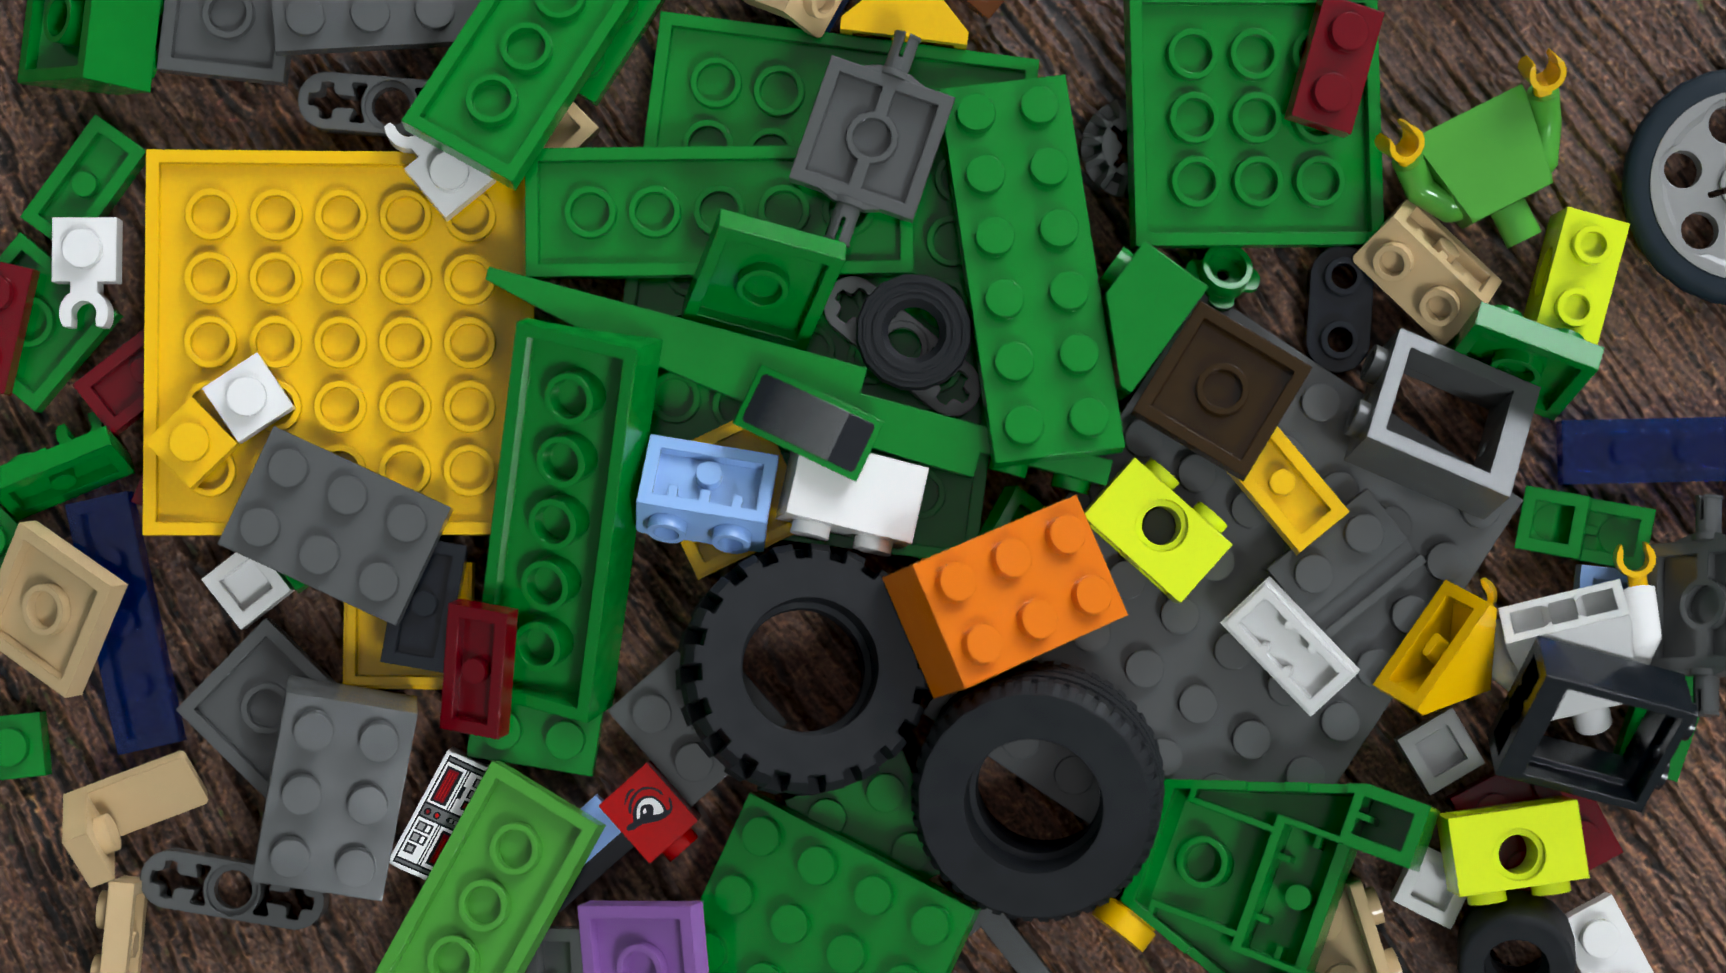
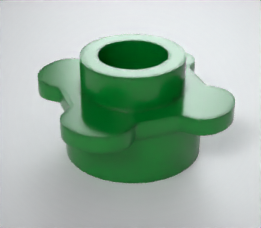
M1210 248L1203 259L1190 260L1185 267L1186 271L1208 286L1205 294L1208 296V304L1218 311L1230 310L1234 305V299L1244 292H1255L1260 284L1259 273L1253 268L1248 254L1241 248ZM1217 273L1225 274L1228 279L1220 280Z

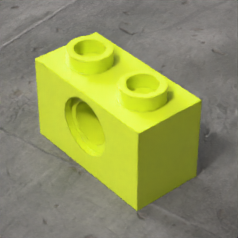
M1566 207L1551 215L1523 316L1552 328L1573 330L1583 336L1586 341L1598 345L1630 223L1572 207Z
M1133 458L1125 464L1084 510L1091 529L1172 602L1181 603L1233 545L1221 535L1228 526L1202 502L1198 501L1191 508L1174 493L1173 490L1179 485L1178 480L1157 461L1150 458L1143 465L1139 460ZM1154 507L1163 508L1170 512L1176 524L1173 537L1163 545L1150 542L1142 530V521L1145 514Z
M1561 795L1439 814L1437 828L1447 891L1459 897L1467 896L1468 905H1488L1504 902L1507 900L1506 890L1531 887L1533 896L1567 893L1571 891L1570 881L1590 878L1578 800ZM1520 835L1526 844V856L1519 866L1505 869L1499 860L1500 846L1508 837Z

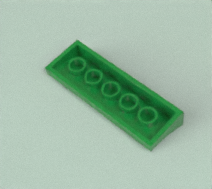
M525 318L516 322L482 599L483 603L518 609L511 702L513 704L584 723L590 722L613 706L637 532L636 502L649 444L663 341L661 338L596 331L532 318Z

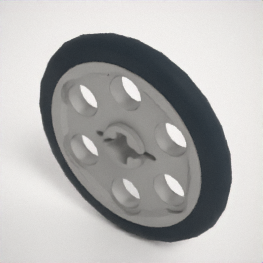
M1726 69L1709 71L1680 83L1653 105L1637 126L1625 155L1621 188L1625 217L1627 222L1630 223L1633 237L1638 248L1655 270L1688 294L1710 303L1726 305V194L1713 198L1708 197V193L1726 188V143L1717 141L1709 130V119L1712 113L1717 109H1726ZM1675 153L1684 154L1694 162L1697 169L1696 178L1690 187L1678 188L1666 179L1664 164L1670 155ZM1691 214L1702 215L1712 225L1713 238L1705 249L1692 248L1682 238V223Z

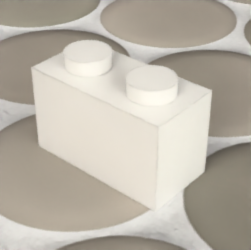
M791 452L775 519L792 523L790 532L801 537L828 541L831 532L855 538L853 548L879 556H891L892 548L901 549L913 542L929 468L870 453L857 482Z

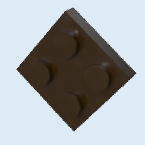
M1200 300L1135 405L1131 415L1241 481H1244L1313 367Z

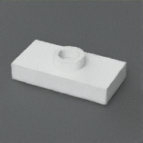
M1270 576L1220 622L1310 717L1360 671L1348 656Z

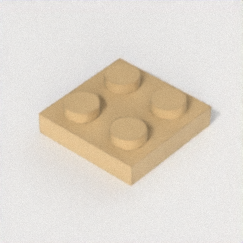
M37 520L19 522L0 568V651L64 698L82 695L128 584Z

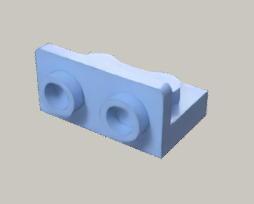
M650 434L636 502V530L665 543H679L683 540L712 544L716 549L731 554H742L747 551L763 552L779 455Z

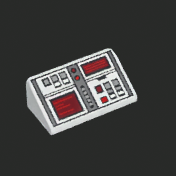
M456 747L448 749L393 850L389 864L426 880L489 765L474 757H467L465 752Z

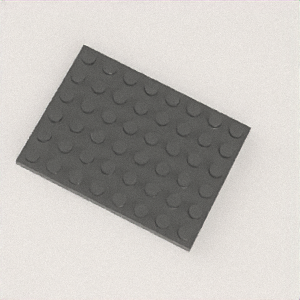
M1204 293L1199 301L1201 300L1209 305L1208 296ZM1196 304L1161 351L1120 413L1125 442L1124 450L1122 453L1099 455L1098 457L1113 460L1107 485L1129 460L1136 458L1144 465L1150 458L1154 459L1178 480L1179 485L1173 490L1174 493L1191 508L1198 501L1202 502L1227 524L1228 527L1221 535L1233 545L1181 603H1174L1092 530L1128 615L1023 662V664H1028L1029 661H1039V663L1054 661V664L1061 665L1062 662L1069 664L1070 668H1083L1090 675L1093 672L1100 676V680L1104 682L1107 680L1114 684L1113 688L1116 690L1120 689L1126 695V699L1128 701L1131 700L1137 706L1138 713H1143L1146 718V724L1153 730V739L1158 741L1159 753L1164 763L1162 769L1165 770V779L1337 784L1393 699L1379 691L1372 684L1443 582L1447 580L1463 589L1466 588L1523 499L1511 492L1510 498L1483 520L1344 461L1351 438L1343 434L1344 424L1353 404L1358 398L1363 399L1364 394L1233 307L1228 311H1219L1313 367L1278 424V427L1344 505L1363 489L1368 488L1408 537V541L1414 549L1427 561L1331 638L1360 671L1310 717L1220 623L1269 577L1264 569L1290 549V547L1225 470L1131 415L1135 405L1196 308ZM1391 413L1387 430L1465 462ZM1091 484L1088 495L1069 491L1064 499L1077 495L1084 511L1106 486L1101 487ZM1154 507L1145 514L1142 521V530L1150 542L1163 545L1169 542L1175 533V520L1167 510ZM959 691L935 699L932 697L923 713L935 721L942 709L946 707L947 702L953 696H956ZM1025 739L1004 744L988 755V757L1090 824L1094 819L1100 804L1099 784L1086 763L1069 749L1049 741Z

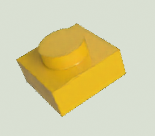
M193 397L187 400L144 441L192 490L240 446L230 433Z

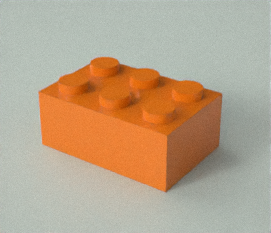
M1077 495L882 577L934 699L973 686L1128 615Z

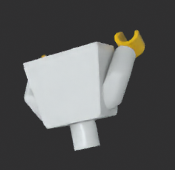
M1642 542L1645 562L1639 569L1629 570L1623 561L1624 551L1622 544L1616 546L1613 552L1614 566L1620 573L1627 576L1628 588L1623 589L1621 580L1616 579L1498 608L1500 619H1496L1492 680L1509 692L1537 635L1650 665L1662 635L1655 586L1648 585L1647 575L1656 564L1654 549L1648 543ZM1482 577L1480 581L1482 588L1487 593V601L1494 606L1497 601L1496 587L1490 580ZM1568 689L1551 721L1571 716L1574 728L1578 733L1582 735H1597L1606 731L1612 725V715L1609 707L1621 705L1622 703Z

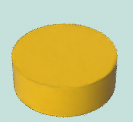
M1113 897L1109 898L1108 903L1102 906L1097 905L1091 913L1103 925L1142 953L1156 936L1154 933L1155 929Z

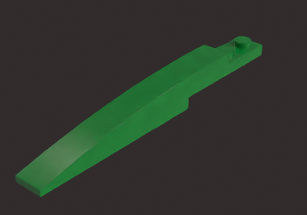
M488 268L486 280L573 327L663 339L659 368L737 401H743L759 365L762 364L885 422L872 448L873 450L968 478L974 477L979 454L991 457L986 426L863 394L862 389L867 374L866 367L504 270ZM1091 456L993 469L992 459H990L988 469L1026 479L1028 468H1034L1053 474L1051 486L1088 495L1091 484L1101 487L1107 486L1113 460Z

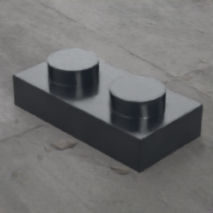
M438 541L399 626L387 622L380 662L444 672L448 603L460 599L469 546Z

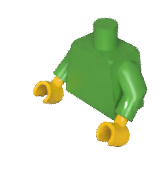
M1548 48L1546 53L1548 56L1547 67L1542 72L1536 74L1535 63L1525 55L1518 61V70L1531 84L1527 92L1523 85L1520 84L1424 133L1416 126L1400 118L1397 121L1403 133L1397 145H1394L1390 138L1379 133L1374 140L1375 146L1382 153L1393 159L1392 167L1408 201L1442 222H1456L1462 229L1491 216L1507 249L1541 233L1542 231L1525 198L1553 183L1552 173L1558 166L1562 128L1559 87L1567 76L1565 62Z

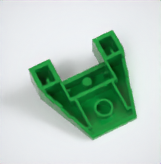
M1164 779L1163 809L1153 849H1150V855L1146 862L1143 863L1138 875L1133 876V881L1124 889L1120 901L1184 954H1188L1209 973H1318L1315 970L1357 851L1365 852L1419 872L1441 811L1371 784Z

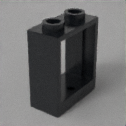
M1537 635L1487 733L1495 775L1642 812L1654 789L1659 790L1665 784L1669 774L1670 760L1681 741H1687L1692 736L1697 723L1698 710L1696 704L1692 701L1685 674ZM1568 689L1647 710L1623 755L1544 735Z

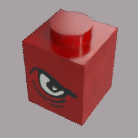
M651 760L598 805L649 864L661 853L671 862L699 837L691 827L700 819L701 814L686 802Z

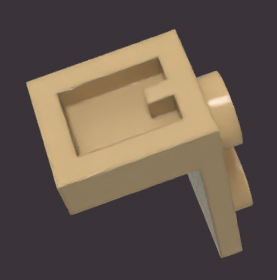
M184 751L171 753L63 794L62 843L89 887L93 888L115 879V851L121 849L120 836L205 805L208 802V791Z

